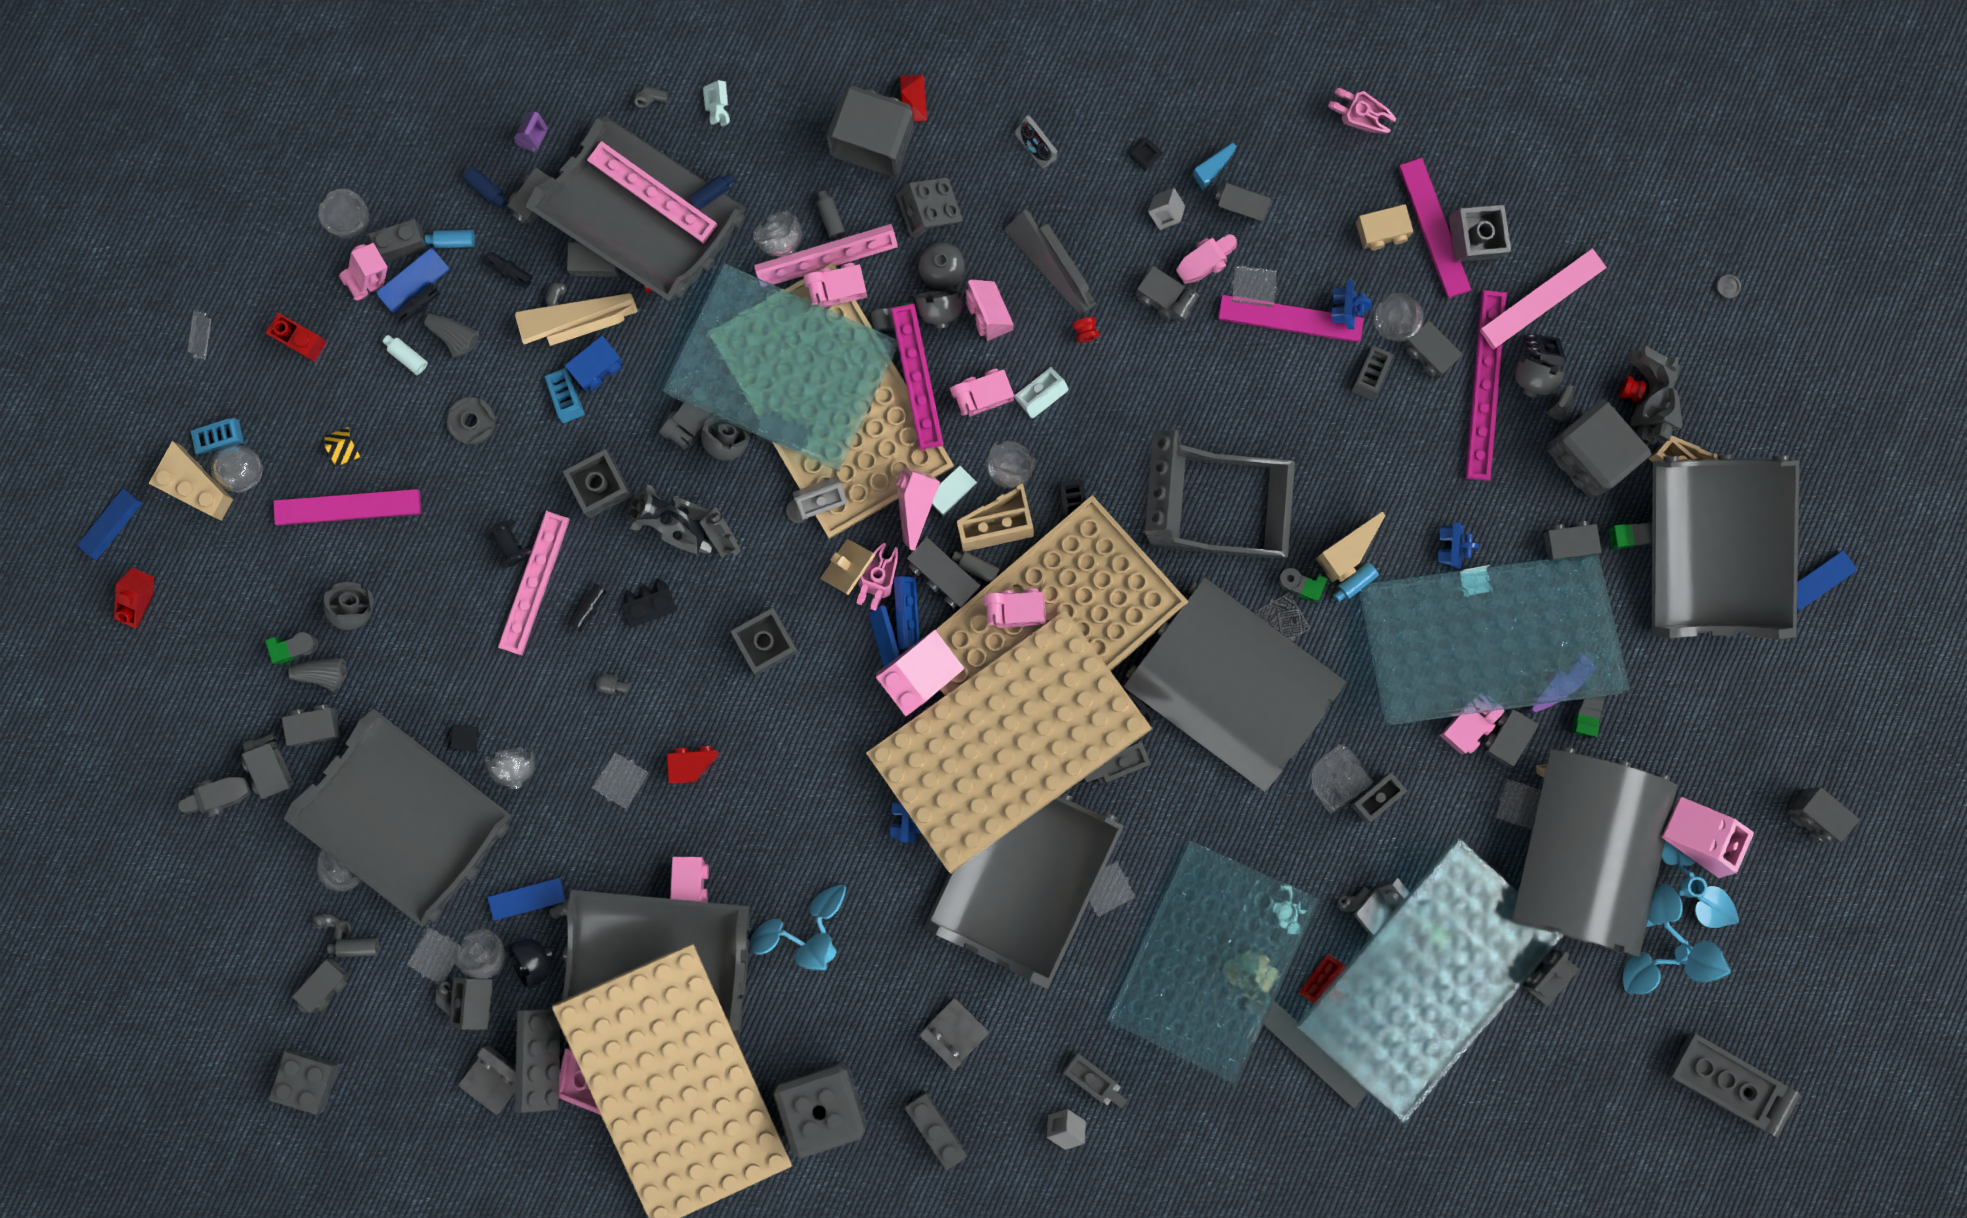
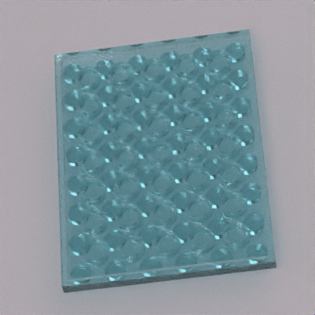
M724 264L663 392L825 466L840 471L898 348V342L892 337L820 305H812L811 301Z
M1190 841L1107 1020L1236 1085L1319 905L1320 899Z

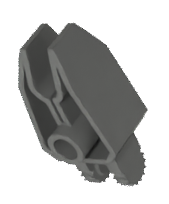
M228 777L216 782L212 780L197 784V788L193 789L195 795L186 797V799L178 802L179 811L185 814L201 811L205 815L208 814V817L223 813L222 809L240 803L251 793L247 779Z

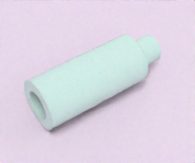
M389 335L383 339V343L388 346L387 351L414 374L419 375L426 368L428 362L399 338L393 339Z

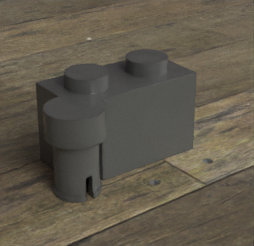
M1154 266L1136 291L1138 300L1148 307L1152 305L1158 309L1160 316L1167 320L1171 318L1174 321L1176 319L1185 321L1190 314L1189 310L1200 297L1196 292L1192 295V289L1185 288Z
M697 389L693 392H688L681 402L683 405L678 411L674 410L669 415L659 432L666 439L674 441L683 450L688 446L692 447L699 439L706 419L712 415L719 414L721 411L718 405Z
M274 733L256 740L252 738L243 742L245 753L242 754V765L246 772H250L253 779L251 782L252 788L257 795H260L261 799L294 785L281 752L277 748L279 746L278 740L269 742L276 738Z

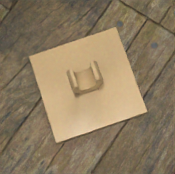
M847 539L838 553L835 552L830 559L832 562L820 579L849 595L875 557V554Z

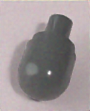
M602 674L596 679V688L605 694L617 695L618 692L628 693L630 690L629 683L621 682V679L614 675Z

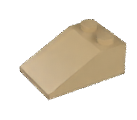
M1383 512L1316 558L1331 582L1337 579L1342 582L1356 572L1354 567L1360 563L1385 517Z

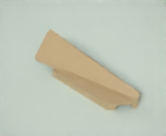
M628 293L518 311L515 313L523 344L547 336L551 346L618 324L624 320V316L636 313L638 310L632 294Z

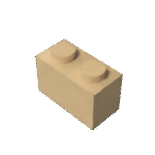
M1406 204L1361 215L1356 221L1363 249H1381L1386 243L1394 242L1395 245L1408 241V238L1413 233Z

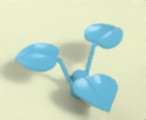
M1665 840L1662 853L1663 861L1668 865L1678 864L1679 870L1687 875V878L1681 882V890L1677 893L1679 896L1697 897L1700 900L1694 907L1697 920L1703 926L1709 928H1719L1739 923L1736 908L1728 894L1719 887H1707L1704 879L1694 877V873H1690L1683 865L1689 866L1694 864L1695 861ZM1648 920L1646 927H1650V926H1653V925H1655V924L1651 923V922Z
M1662 883L1654 890L1648 920L1655 925L1664 923V926L1681 942V945L1675 949V959H1656L1652 961L1651 956L1645 952H1641L1640 957L1632 956L1628 960L1623 972L1624 988L1629 994H1647L1658 986L1661 974L1659 968L1656 967L1657 964L1679 965L1682 963L1686 965L1685 972L1688 977L1697 982L1714 981L1731 973L1722 951L1716 944L1710 941H1702L1692 947L1688 941L1684 940L1670 926L1669 922H1675L1681 917L1682 901L1675 888L1668 883Z
M838 885L828 888L814 898L810 906V913L812 916H817L816 921L821 933L813 936L807 943L781 930L783 927L781 920L771 919L761 924L755 930L749 942V950L754 954H765L777 945L780 936H785L801 946L795 955V962L799 966L812 970H826V964L835 957L836 949L832 946L831 937L824 929L822 918L829 919L838 911L846 892V886Z

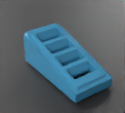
M1231 143L1194 169L1193 177L1202 189L1209 185L1233 156L1236 149L1234 143Z
M567 368L544 376L555 410L562 423L585 415ZM560 380H566L565 382L558 384L556 386L553 385V383L558 382ZM566 388L569 389V390L564 391V392L559 393V394L556 393V392H559V391L564 390V389H566ZM570 397L572 398L571 400H568V401H566V402L560 403V401H563V400L568 399V398H570Z
M236 418L222 420L191 431L195 454L197 455L244 443L240 423ZM227 428H229V430H230V434H231V437H230V438H227V433H226V429H227ZM218 430H221V435H222V440H221V441H219V438H218V434H217V431H218ZM212 432L214 443L210 444L208 433ZM203 434L205 446L201 447L199 435Z

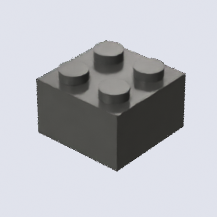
M1505 205L1461 208L1449 215L1455 262L1498 259L1511 252Z
M606 449L563 471L583 513L589 518L633 496L612 454Z
M774 608L730 631L756 676L799 653Z
M1822 787L1803 789L1786 810L1791 815L1790 819L1798 826L1806 827L1810 831L1809 835L1819 843L1842 842L1860 820Z
M294 1049L285 1051L269 1100L315 1115L324 1112L340 1064Z

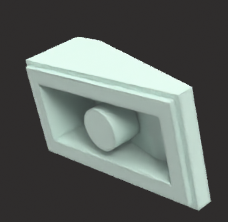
M959 466L938 486L932 506L944 516L977 482Z

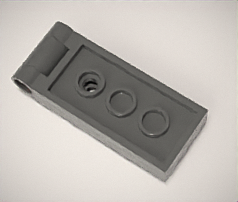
M1689 1032L1667 1073V1076L1775 1138L1779 1137L1801 1096L1799 1092L1692 1032ZM1745 1088L1748 1089V1094L1746 1096H1744L1743 1094Z

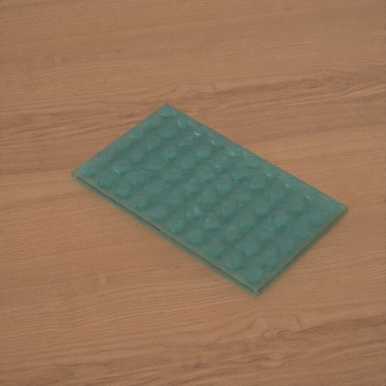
M1599 554L1561 558L1553 561L1546 559L1463 572L1457 571L1369 583L1359 591L1385 725L1628 693L1630 691Z
M1456 838L1296 1026L1405 1123L1563 935L1559 934L1560 931L1554 929V933H1549L1512 923L1518 892L1461 839Z

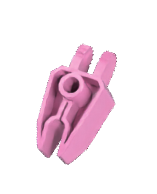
M1336 88L1335 94L1349 102L1344 107L1337 102L1330 101L1328 107L1342 114L1341 118L1344 124L1372 133L1385 134L1390 132V129L1380 124L1377 118L1379 117L1391 123L1394 122L1396 118L1388 108L1365 91L1352 94L1341 88Z
M1228 234L1217 242L1213 238L1210 240L1206 238L1196 245L1197 249L1187 255L1176 269L1184 284L1200 281L1210 273L1214 272L1216 274L1224 269L1227 262L1226 256L1237 246L1236 237Z
M886 543L881 544L874 551L875 557L860 577L858 583L861 591L856 604L862 605L868 592L875 595L871 602V609L875 611L881 598L890 596L898 560V548L895 547L891 557L884 561L882 557Z

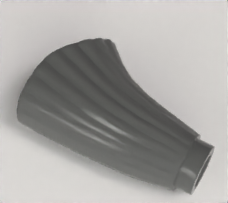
M430 313L424 322V325L446 343L453 358L473 350L479 338L478 331L441 315Z
M343 658L303 662L289 667V677L291 681L295 680L321 685L335 693L347 677L346 663Z

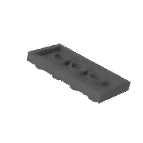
M553 1009L518 1010L515 1112L559 1110L561 1026Z

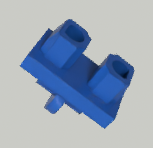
M1354 280L1347 281L1345 288L1334 289V304H1345V306L1332 308L1333 323H1346L1347 330L1355 329L1356 312L1358 316H1363L1364 312H1368L1372 308V301L1366 297L1365 293H1359L1357 297V292L1354 291Z
M1453 522V526L1440 527V540L1452 541L1451 550L1439 549L1438 562L1450 565L1454 569H1461L1463 550L1464 558L1471 559L1472 550H1479V544L1472 543L1473 534H1465V542H1463L1464 526L1461 523Z
M892 802V814L902 815L901 825L892 824L890 837L899 839L900 842L916 843L917 833H921V831L901 802Z

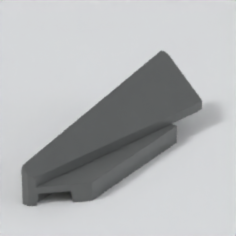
M1025 209L1005 227V233L1079 314H1083L1097 305L1088 291L1087 282L1048 223L1039 229L1029 211Z

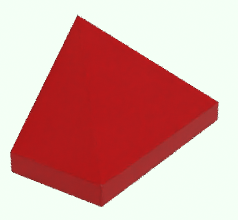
M924 74L900 76L901 99L903 103L909 104L913 112V122H927Z
M1327 954L1299 993L1316 1006L1343 997L1347 966L1330 954Z

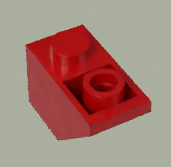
M277 313L266 331L267 335L313 362L317 360L327 343L319 335L280 313Z
M131 568L116 583L115 620L133 628L138 627L153 596V576Z
M713 746L698 747V752H688V748L673 749L674 753L667 754L669 783L697 782L719 757V751L713 750Z

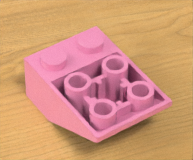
M969 280L968 289L965 290L967 294L966 305L970 314L976 315L975 320L977 323L975 325L979 335H985L986 340L989 341L1013 331L1014 324L995 282Z
M1679 797L1662 834V838L1716 877L1721 878L1738 872L1754 832L1732 817L1686 798Z

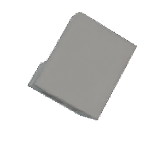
M1172 188L1153 197L1148 213L1159 230L1180 223L1185 204L1175 188Z
M1068 1109L1048 1115V1139L1063 1149L1085 1144V1120Z

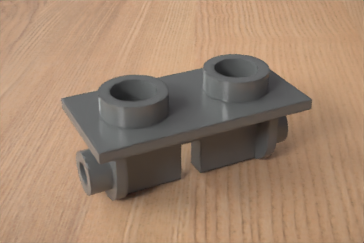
M714 506L699 521V524L722 559L728 553L737 555L741 551V545L728 527L724 517L720 514L717 507Z

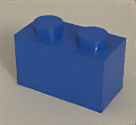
M601 336L569 361L565 367L587 392L597 389L603 383L602 379L606 376H612L621 369L620 365L624 362L606 339Z

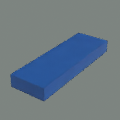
M1844 550L1797 581V611L1809 605L1858 570Z
M899 576L894 577L898 650H908L920 641L916 578Z
M561 878L488 897L493 921L563 903L566 899Z

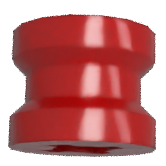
M1095 317L1083 318L1072 323L1073 329L1078 334L1076 337L1077 343L1089 342L1100 337L1099 331L1095 328Z
M1626 376L1618 397L1623 400L1626 398L1630 399L1632 403L1637 405L1643 397L1647 383L1642 380L1637 382L1633 377Z

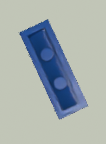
M430 248L379 289L376 294L394 313L410 300V296L417 295L430 282L432 284L436 282L450 268L433 248Z
M123 488L78 543V546L89 557L98 560L142 505V502Z
M883 605L878 607L876 611H870L869 617L883 666L885 667L900 656L887 608Z

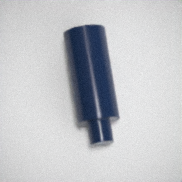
M472 167L466 172L463 180L491 205L497 204L500 208L506 205L507 200L502 197L503 192L478 169Z
M731 173L724 177L720 174L689 196L690 200L698 210H701L730 189L729 185L735 181L734 176Z

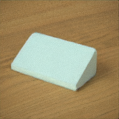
M1050 367L1014 395V398L1031 418H1034L1068 391V387L1065 381Z

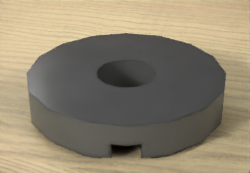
M473 397L457 400L448 412L447 427L450 434L457 441L466 445H477L486 441L492 435L496 426V417L493 409L482 399ZM476 415L477 423L472 427H467L465 424L466 417Z

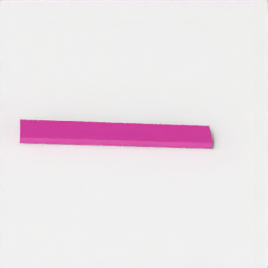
M1487 290L1481 292L1465 479L1491 480L1502 344L1492 349L1479 330L1505 312L1506 292Z

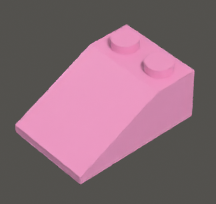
M906 466L904 471L901 470L899 472L896 484L899 485L897 490L903 542L909 549L915 551L940 481L932 475Z
M934 629L876 673V678L904 715L907 716L959 674L964 667Z
M569 1048L565 1049L559 1075V1098L601 1115L572 1050Z

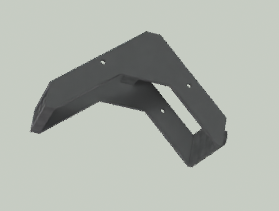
M1178 430L1153 432L1145 533L1151 547L1261 558L1288 557L1295 462L1280 459L1214 454L1181 445ZM1185 460L1270 468L1264 549L1208 545L1179 538Z

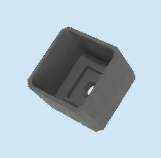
M853 85L844 88L826 136L830 155L890 177H898L914 133L913 112L909 104L900 102L896 98L886 97L870 89H862Z
M1604 399L1585 411L1548 443V452L1555 459L1557 465L1570 476L1572 482L1587 497L1595 498L1613 488L1652 455L1646 444L1609 402Z
M842 1061L782 1080L774 1092L792 1154L800 1159L862 1138L868 1125L850 1066ZM817 1105L825 1107L827 1111L826 1117L816 1119L812 1114L813 1108Z

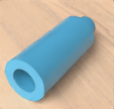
M473 230L434 231L433 235H425V243L434 244L435 248L474 247L475 235Z
M1369 562L1338 585L1339 590L1333 596L1338 602L1344 598L1349 600L1379 576L1377 570Z

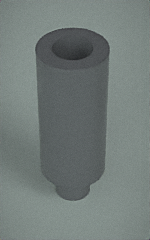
M826 190L818 192L819 201L817 206L829 239L843 236L845 230L833 197H828Z
M955 551L951 559L959 563L958 566L962 570L988 583H991L1000 571L999 568L968 552H965L963 555Z
M340 939L336 941V944H328L327 952L328 954H336L338 958L378 956L380 948L379 939Z

